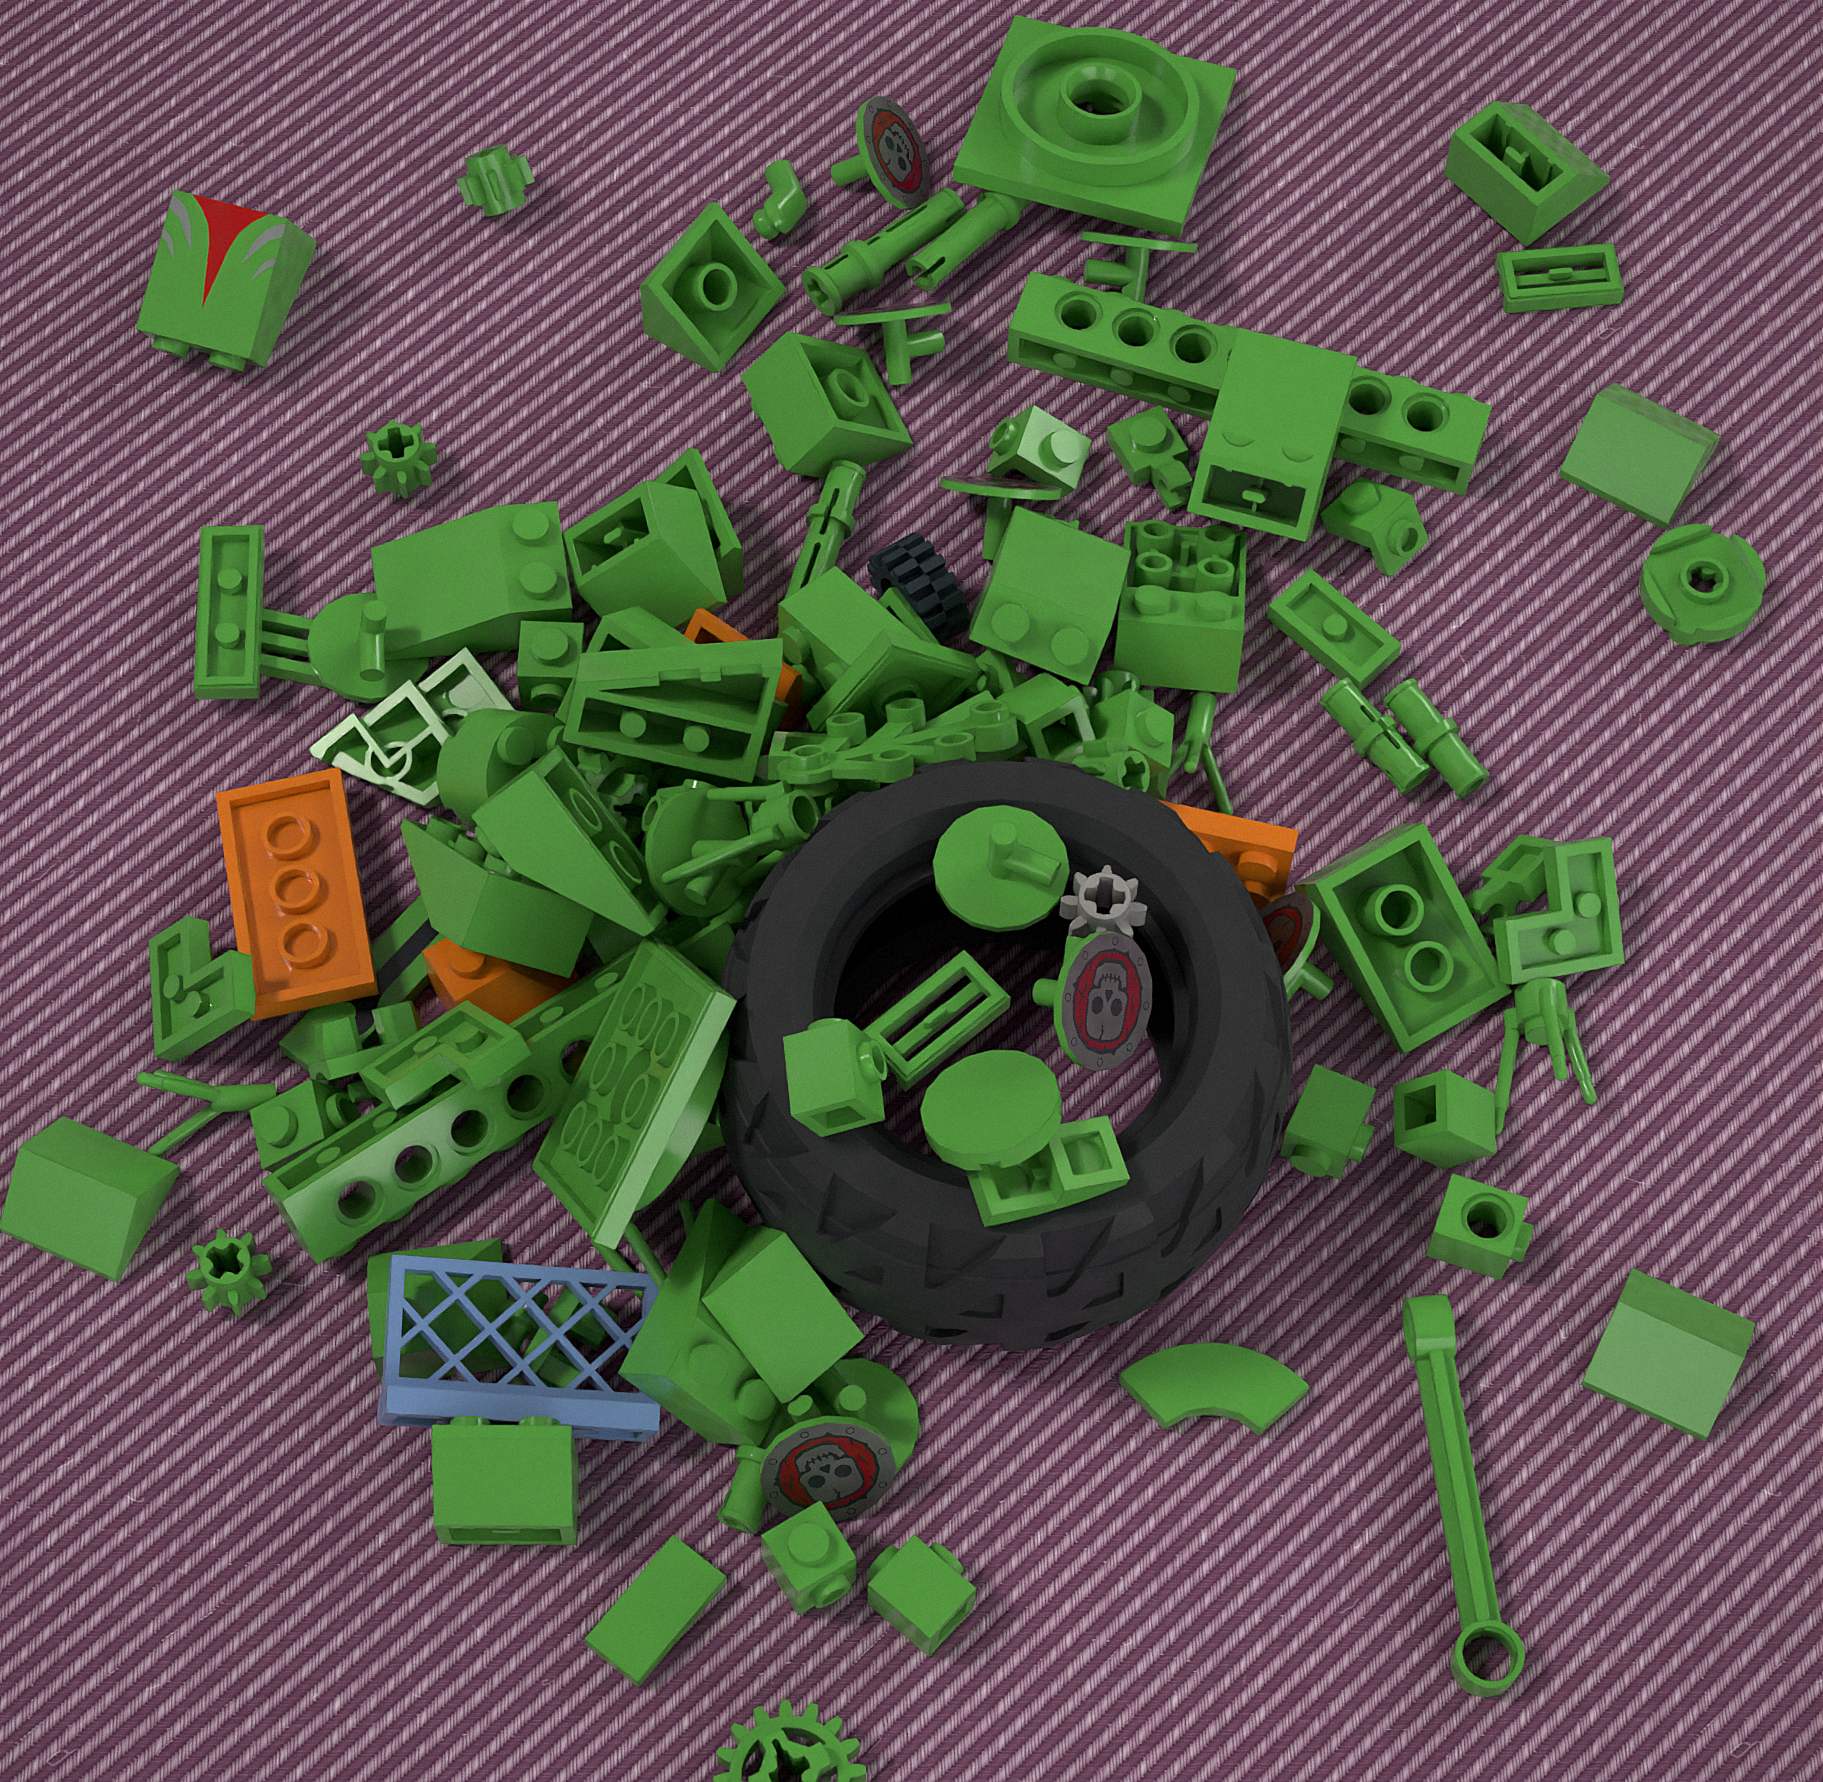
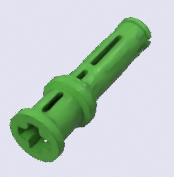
M945 187L939 193L929 198L928 201L897 219L873 237L865 241L851 240L841 247L840 255L822 267L811 266L803 271V286L812 303L823 314L831 317L841 311L842 302L862 289L871 291L879 286L885 271L934 240L966 214L962 210L965 208L962 200L952 189Z

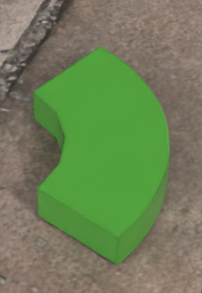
M1193 1343L1161 1350L1131 1365L1119 1375L1118 1381L1163 1430L1186 1417L1213 1414L1237 1420L1258 1436L1308 1393L1310 1387L1295 1372L1267 1355L1251 1349L1221 1343Z

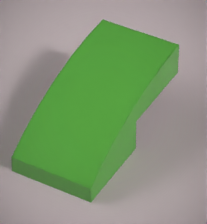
M1108 1115L1060 1124L1057 1133L1041 1151L1017 1165L1001 1168L999 1162L981 1164L983 1171L965 1170L984 1227L1039 1215L1079 1203L1126 1185L1130 1179Z

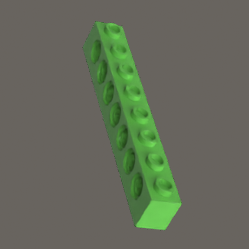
M1031 271L1009 325L1006 361L1211 421L1238 328L1230 325L1218 326L1194 319L1176 309H1160L1133 301L1126 295L1118 292L1105 293L1075 284L1063 276H1047ZM1071 326H1080V327H1084V328H1086V329L1076 330V329H1072V328H1070V327H1071ZM1126 343H1138L1143 346L1135 347L1127 345ZM1192 359L1200 363H1187L1183 360ZM1356 364L1333 458L1465 496L1485 436L1492 406L1478 402L1473 397L1463 393L1450 394L1420 385L1413 379L1405 376L1392 377L1362 368ZM1355 410H1366L1371 412L1372 414L1365 415L1358 413ZM1413 427H1424L1429 429L1430 432H1422Z
M717 913L706 918L682 915L652 934V936L668 942L721 987V974L727 954L735 938L728 920ZM641 941L508 1024V1026L521 1033L532 1055L517 1064L513 1073L503 1082L494 1086L483 1087L476 1091L449 1074L435 1083L430 1094L421 1101L412 1105L401 1106L397 1110L383 1103L263 1178L261 1181L296 1243L316 1264L321 1263L327 1258L339 1257L350 1251L357 1244L361 1236L383 1222H392L402 1218L412 1210L415 1202L438 1187L449 1186L460 1181L468 1174L471 1166L495 1151H504L515 1146L523 1139L526 1131L546 1118L556 1116ZM579 1040L575 1054L568 1060L562 1061L566 1048L571 1043ZM525 1075L521 1088L516 1093L507 1096L510 1084L516 1078ZM470 1110L466 1123L459 1129L451 1131L456 1117ZM415 1145L410 1159L402 1165L395 1166L398 1155L407 1147ZM359 1181L356 1192L349 1199L338 1202L342 1190L347 1185Z

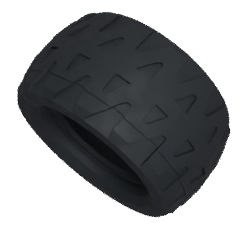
M1024 757V762H974L967 758H959L915 768L911 777L901 779L880 790L856 793L821 817L816 827L811 830L807 841L796 851L785 855L782 860L777 862L751 901L729 949L721 974V988L736 999L737 1003L726 1023L730 1040L726 1065L716 1096L717 1112L721 1134L732 1167L743 1189L748 1194L754 1209L766 1226L787 1234L837 1299L857 1310L884 1318L888 1325L893 1327V1330L907 1336L940 1345L956 1344L969 1346L985 1343H1003V1351H1021L1056 1346L1062 1342L1083 1337L1106 1325L1112 1328L1122 1324L1165 1299L1208 1261L1236 1229L1269 1171L1288 1102L1293 1069V1042L1290 1010L1283 975L1264 922L1248 890L1230 863L1219 851L1209 853L1198 836L1187 828L1176 811L1134 786H1131L1127 791L1106 780L1088 775L1075 764L1037 757ZM1007 805L1031 811L1054 828L1066 846L1070 872L1063 896H1075L1073 882L1074 875L1077 872L1088 878L1093 874L1102 873L1105 865H1110L1112 874L1121 877L1125 882L1133 878L1138 880L1137 895L1133 902L1142 903L1147 906L1144 925L1131 926L1133 930V940L1146 956L1152 977V1009L1146 1032L1155 1051L1161 1082L1145 1109L1116 1137L1130 1177L1126 1185L1057 1210L984 1227L964 1169L918 1151L885 1128L880 1121L820 1137L792 1117L783 1037L807 1031L811 1023L821 1019H847L852 1023L866 1001L896 973L931 954L950 948L978 943H1015L1041 948L1064 956L1069 926L1074 919H1065L1059 916L1060 902L1046 918L1025 929L994 932L970 926L949 911L936 890L933 859L941 836L956 819L978 808ZM1097 907L1096 913L1106 915L1109 914L1110 909Z

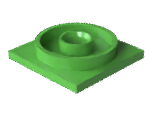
M1015 15L954 163L952 181L1180 238L1233 91L1237 69L1172 54L1157 43L1126 31L1102 27L1068 28ZM1089 102L1100 111L1122 112L1113 115H1096L1083 111L1075 105Z
M650 934L643 937L532 1164L535 1173L591 1239L613 1250L616 1249L633 1212L649 1205L666 1189L695 1146L709 1117L721 1084L730 1040L726 1023L737 1003L736 999L668 942Z

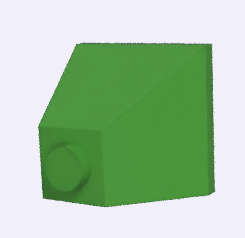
M500 1238L368 1255L367 1302L373 1360L381 1385L389 1259L392 1254L503 1263ZM405 1273L403 1297L422 1319L449 1297L431 1275ZM449 1277L458 1288L469 1279ZM481 1279L464 1294L490 1324L497 1319L495 1312L501 1302L507 1300L506 1288L499 1280ZM453 1303L428 1325L454 1355L481 1333L478 1327L456 1303ZM403 1314L401 1337L413 1328ZM502 1324L497 1329V1332L503 1337L508 1327ZM418 1334L400 1349L399 1377L428 1379L445 1362L427 1341ZM487 1338L461 1360V1363L470 1373L512 1367ZM451 1369V1370H450L448 1373H446L444 1376H450V1375H456V1374H455V1373L452 1371V1369Z

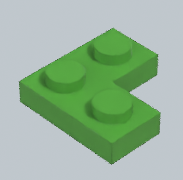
M1596 836L1542 846L1549 909L1493 919L1500 983L1513 985L1529 982L1532 979L1551 978L1625 964L1611 837Z
M186 916L149 939L155 1057L177 1062L255 1015L256 989L253 984L252 955L229 950L213 960L210 950L208 921Z
M465 1000L358 1072L372 1095L394 1110H397L401 1106L412 1105L424 1099L432 1091L433 1085L449 1074L476 1091L483 1087L497 1085L513 1073L517 1064L532 1054L520 1032L468 1000Z

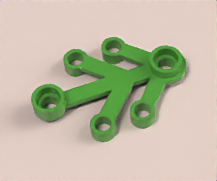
M902 698L886 704L887 723L867 740L864 715L856 712L840 713L826 719L828 737L819 745H803L788 752L789 758L777 765V774L780 781L786 780L787 784H791L792 792L800 789L806 791L812 797L826 795L835 791L839 786L838 779L877 780L883 783H895L901 779L911 777L915 769L914 764H932L959 758L975 761V751L996 752L1015 746L1019 741L1016 715L1009 711L1008 703L1005 701H981L970 706V716L964 721L912 733L926 725L924 701L919 698ZM866 741L863 745L859 747L849 749L851 746L858 745Z

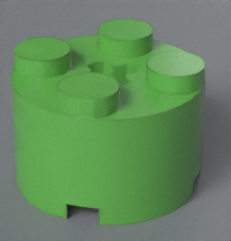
M495 708L478 709L470 712L460 720L466 723L460 728L455 737L448 736L441 748L437 764L438 791L445 808L452 809L462 822L458 824L466 828L467 831L475 833V827L478 825L471 815L498 789L557 745H559L572 764L578 767L580 763L577 750L583 745L562 741L565 723L552 715Z

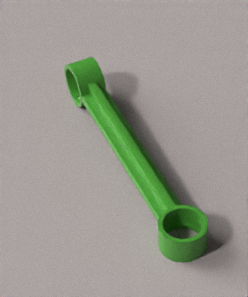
M1446 1294L1404 1298L1402 1304L1404 1340L1409 1360L1416 1368L1462 1631L1451 1651L1450 1668L1455 1681L1466 1692L1478 1697H1494L1504 1693L1512 1686L1523 1668L1525 1652L1518 1634L1511 1627L1501 1622L1454 1360L1456 1354V1335L1453 1313ZM1481 1636L1498 1640L1505 1646L1511 1657L1507 1676L1498 1681H1487L1473 1675L1467 1668L1463 1658L1462 1650L1465 1645L1472 1639Z

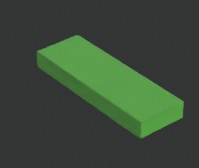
M263 525L201 526L194 693L197 700L259 698L265 533Z

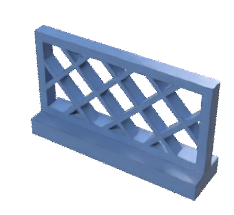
M392 1254L389 1259L382 1392L378 1397L377 1425L432 1428V1425H449L450 1419L458 1416L484 1417L491 1421V1425H519V1420L522 1418L545 1416L559 1420L560 1425L572 1426L574 1438L647 1442L659 1431L660 1404H656L653 1399L641 1390H639V1393L614 1392L595 1370L620 1348L628 1354L633 1344L630 1339L642 1327L659 1293V1289L650 1275L646 1273ZM405 1273L431 1275L449 1297L422 1319L403 1297ZM449 1277L469 1279L458 1288ZM481 1279L499 1280L516 1299V1302L491 1324L464 1295ZM517 1282L537 1284L526 1293ZM548 1284L565 1285L583 1305L560 1328H557L532 1300ZM583 1286L604 1289L595 1297H592ZM614 1289L643 1291L642 1319L626 1333L621 1330L599 1305ZM453 1303H456L481 1331L479 1335L456 1355L428 1326ZM522 1307L549 1336L523 1360L497 1332V1329ZM588 1312L615 1340V1343L591 1364L586 1361L563 1335ZM402 1314L413 1326L403 1337H401ZM418 1334L427 1341L445 1362L428 1379L399 1377L400 1349ZM486 1338L513 1367L496 1384L478 1382L461 1363V1360ZM554 1342L581 1372L565 1388L546 1387L528 1366ZM452 1369L461 1381L440 1379ZM520 1374L529 1386L510 1385L508 1383ZM587 1379L596 1390L575 1388Z

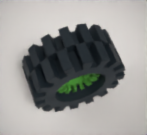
M914 532L910 533L868 558L870 563L867 564V570L872 575L869 578L872 587L879 593L876 595L877 600L890 587H897L940 645L966 631L970 626V621L967 619L970 616L969 609L962 603L966 599L962 590L956 588L954 582L957 579L954 573L947 571L945 567L946 560L941 553L935 554L934 545L929 540L925 541L923 535L920 533L915 534Z

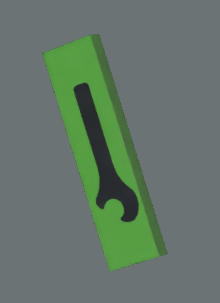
M422 895L372 945L379 994L312 1008L279 1042L282 1053L308 1073L307 1063L319 1061L315 1040V1024L354 1015L362 1048H368L379 1038L372 1010L410 1000L413 1002L430 984L422 951L446 937L431 927ZM341 1077L331 1080L325 1079L320 1082L333 1086Z

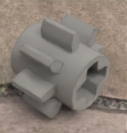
M1105 865L1102 873L1093 874L1088 878L1077 872L1074 875L1073 882L1075 896H1063L1060 902L1059 916L1065 919H1074L1069 926L1068 936L1086 938L1092 933L1115 931L1133 939L1131 926L1144 925L1147 911L1146 905L1133 902L1137 895L1138 880L1133 878L1125 882L1121 877L1112 874L1110 865ZM1097 907H1105L1110 910L1109 914L1102 915L1096 913Z

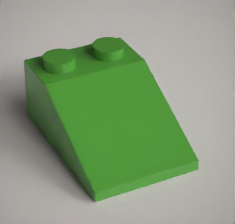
M557 501L494 506L371 548L376 599L384 602L388 609L385 625V661L456 655L464 647H467L472 653L519 649L521 621L571 622L572 601Z
M559 745L498 789L471 815L478 825L475 827V834L481 845L495 859L502 857L512 870L644 937L658 926L670 909L662 903L650 884L643 855Z
M1424 822L1398 825L1293 884L1297 893L1309 896L1320 910V930L1318 934L1400 1054H1406L1512 993L1508 984L1500 983L1498 964Z
M706 1199L618 1374L707 1441L759 1447L781 1402L701 1300L746 1230L751 1227L717 1200Z

